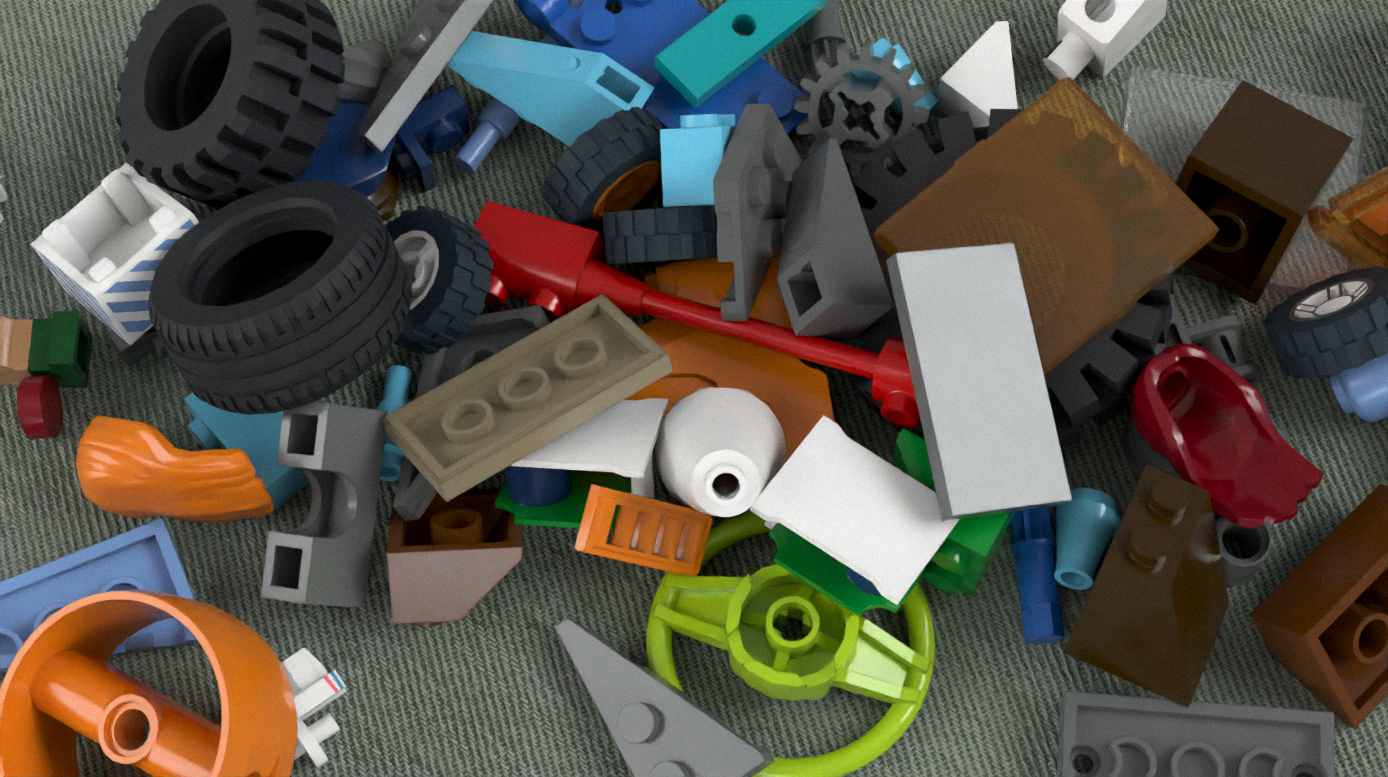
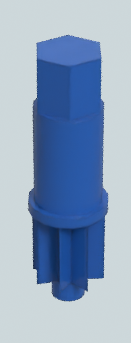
M1049 507L1015 511L1010 525L1012 538L1010 549L1011 554L1015 556L1025 642L1031 644L1054 643L1065 638L1058 583L1054 578L1056 542L1052 536Z

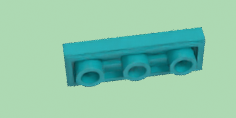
M728 0L656 55L654 67L696 109L825 8L829 0ZM737 32L744 33V34H746V35H748V36L739 35V34H737Z

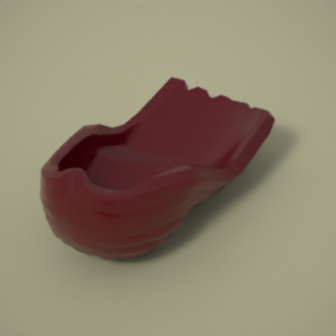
M1180 343L1166 347L1161 353L1153 356L1140 370L1132 386V411L1136 428L1151 449L1166 458L1183 480L1210 491L1212 508L1215 513L1221 515L1230 523L1245 528L1259 527L1264 522L1274 525L1285 520H1291L1298 513L1297 503L1306 500L1309 495L1308 489L1317 488L1324 474L1283 440L1269 416L1264 399L1255 387L1223 361L1196 344Z

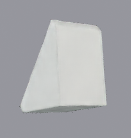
M996 21L940 78L937 94L940 104L937 106V109L947 117L968 111L973 128L989 126L990 109H1018L1008 21Z

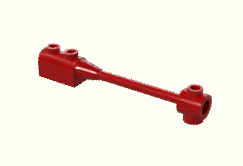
M486 201L474 228L482 234L480 237L488 242L491 249L488 251L489 257L493 259V270L490 274L492 284L490 293H487L484 301L486 305L497 308L504 307L510 294L527 299L526 307L540 305L551 323L562 317L565 311L571 312L603 294L625 315H651L873 379L872 398L883 403L880 413L885 419L899 426L909 428L916 427L919 422L920 415L903 337L902 339L890 337L879 354L819 336L795 335L794 330L752 317H749L748 321H723L720 308L653 290L651 285L612 267V264H606L605 244L598 231Z

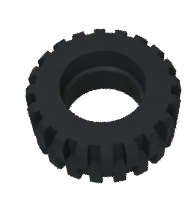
M159 0L153 11L147 10L139 23L142 29L136 41L131 40L125 57L128 58L125 72H120L117 90L121 93L120 102L115 104V120L122 128L117 133L119 142L128 161L138 175L145 177L152 184L218 210L233 201L259 190L289 183L293 177H301L312 164L309 158L316 148L322 149L329 135V132L325 130L331 115H337L341 101L337 96L338 85L344 83L345 65L339 59V55L344 52L342 37L336 28L337 24L328 7L321 3L320 0Z

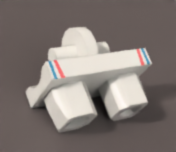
M303 648L281 663L289 678L297 710L298 730L294 760L307 753L318 768L329 761L319 743L339 731L340 728L330 713L309 727L303 721L347 691L345 689L346 685L336 670L328 674L324 666L306 648Z

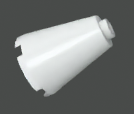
M707 387L697 389L677 401L665 416L656 440L655 458L658 472L664 485L679 502L705 514L731 517L750 509L759 495L783 467L786 459V443L782 427L770 407L755 395L738 388Z

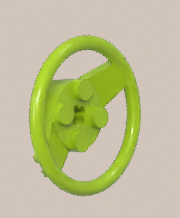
M749 510L729 517L712 526L700 569L711 558L734 543L751 536L770 532L771 529L764 525L766 520ZM778 564L763 567L752 576L749 573L744 578L688 576L667 571L656 591L649 612L646 630V655L648 668L682 692L683 689L678 680L673 659V631L728 651L729 664L732 671L742 678L747 685L770 698L792 701L802 699L818 700L823 698L830 688L834 686L892 704L876 725L859 739L845 747L812 757H773L774 763L752 776L841 777L860 769L886 752L904 734L915 719L924 702L933 674L935 632L930 608L919 582L901 605L909 635V647H907L862 616L858 617ZM788 618H796L802 621V632L807 636L803 639L797 638V641H788L783 639L782 632L774 627L777 623L786 626Z

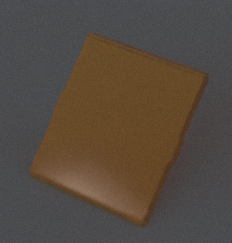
M1067 77L1057 82L986 141L982 139L954 162V167L878 227L873 238L890 256L903 252L1014 243L1045 376L1101 329H1108L1117 320L1124 317L1127 312L1136 306L1138 299L1211 241L1219 231V228L1071 77Z

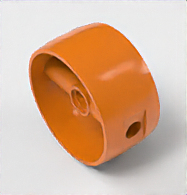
M150 590L110 591L90 595L66 605L38 626L17 652L6 673L0 689V777H80L77 763V732L101 745L103 752L112 761L137 766L153 777H290L295 758L298 730L294 694L283 665L273 649L251 627L224 610L200 601ZM175 617L199 641L213 667L221 699V727L106 662L107 658L119 645L139 630L155 622ZM149 721L150 732L144 743L143 730L145 724Z

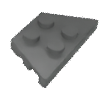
M771 104L745 105L713 179L714 204L717 217L718 262H733L734 278L726 298L720 301L723 321H748L772 258H777L781 252L782 231L786 222L793 172L803 163Z

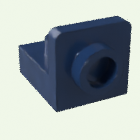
M454 85L416 105L396 133L397 136L390 157L402 177L407 180L414 176L424 192L436 187L432 163L427 155L432 152L442 153L451 149L459 143L465 133L470 131L466 103Z

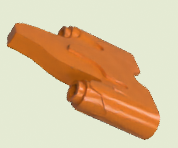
M780 252L779 256L772 258L749 317L793 329L777 280ZM718 257L697 258L655 266L656 273L644 274L645 283L651 285L653 290L721 309L720 301L726 298L734 278L733 262H718ZM658 317L639 327L669 354L673 372L624 400L668 399L666 416L677 401L700 388H738L749 391L767 404L779 421L786 443L785 463L823 415L835 422L826 374L823 371L805 365L797 357Z

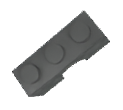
M311 402L304 406L283 411L277 465L296 467L304 472L312 488V505L306 520L297 529L290 532H268L261 597L308 605L365 607L385 428L381 419L387 415L388 411L322 402Z

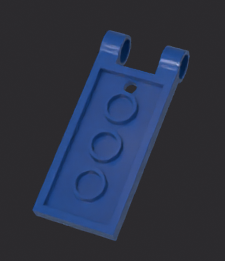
M515 0L517 7L524 17L536 28L544 31L560 46L603 53L655 87L641 110L643 108L648 109L665 129L680 128V116L700 114H735V124L737 126L746 104H771L786 133L791 138L797 132L796 128L799 122L808 117V113H802L794 109V102L797 97L804 96L805 94L763 58L754 62L696 109L654 67L655 57L710 15L695 0H586L576 10L570 6L568 0ZM609 3H617L621 6L622 10L617 14H612L605 7Z

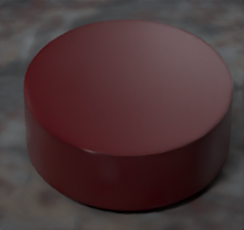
M50 374L24 377L18 386V418L24 434L31 440L56 438L62 429L63 407L61 394L57 382Z

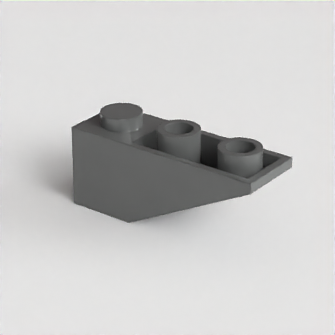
M829 138L793 172L777 280L794 333L798 336L856 338L894 307L837 139Z

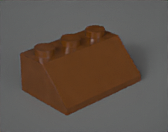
M1379 484L1250 613L1275 660L1331 712H1334V715L1345 725L1353 729L1388 696V486Z

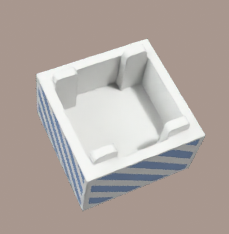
M125 163L121 168L115 169L104 178L101 185L62 218L56 219L45 228L42 235L33 241L31 245L69 295L129 345H132L153 326L149 317L148 299L156 269L166 253L199 221L190 210L157 185L148 182L145 177L138 175L133 167Z

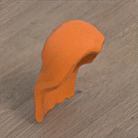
M105 416L94 417L80 438L76 459L79 483L84 496L104 511L130 518L170 516L182 521H201L210 524L263 517L274 512V502H271V495L267 492L263 480L254 476L255 468L246 452L240 448L201 451L178 449L162 433L148 423Z

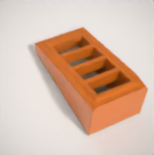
M591 484L574 550L668 572L696 576L700 571L713 518L712 515L699 512L681 504ZM616 505H620L612 538L609 543L607 542V538L609 535Z

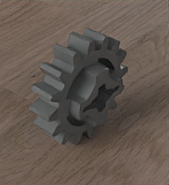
M867 40L859 55H853L847 43L840 44L837 49V62L835 63L826 55H820L815 65L821 76L805 73L800 82V85L811 95L799 96L794 102L795 110L808 113V117L799 122L796 128L797 133L802 135L813 133L815 137L808 153L812 155L829 138L837 139L844 161L850 163L851 177L854 178L861 172L863 165L868 164L872 159L884 168H886L887 157L890 156L895 161L890 144L918 129L912 124L925 123L929 118V109L915 105V102L926 96L927 87L926 84L910 85L909 80L916 69L913 62L899 69L893 64L896 57L895 48L890 47L883 57L880 58L874 56L873 43ZM852 71H868L880 75V77L876 80L857 78ZM825 89L829 91L828 97L835 104L834 115L826 123L821 108ZM899 95L902 103L903 117L901 125L897 130L894 127L895 122L888 115L889 105ZM854 101L859 105L870 101L874 105L870 118L865 114H861L856 118L850 114L849 111ZM847 139L866 141L871 147H856L844 142Z

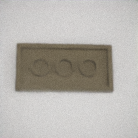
M602 294L384 416L381 420L387 436L447 502L673 372L669 354Z

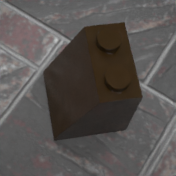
M1242 80L1188 155L1161 211L1168 238L1170 259L1248 302L1257 305L1329 185L1354 138Z
M1146 464L1064 650L1065 654L1187 708L1192 702L1229 605L1210 491Z

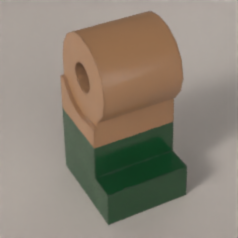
M53 311V317L48 319H12L0 316V385L18 387L24 377L50 374L54 377L59 388H87L92 334L80 312Z

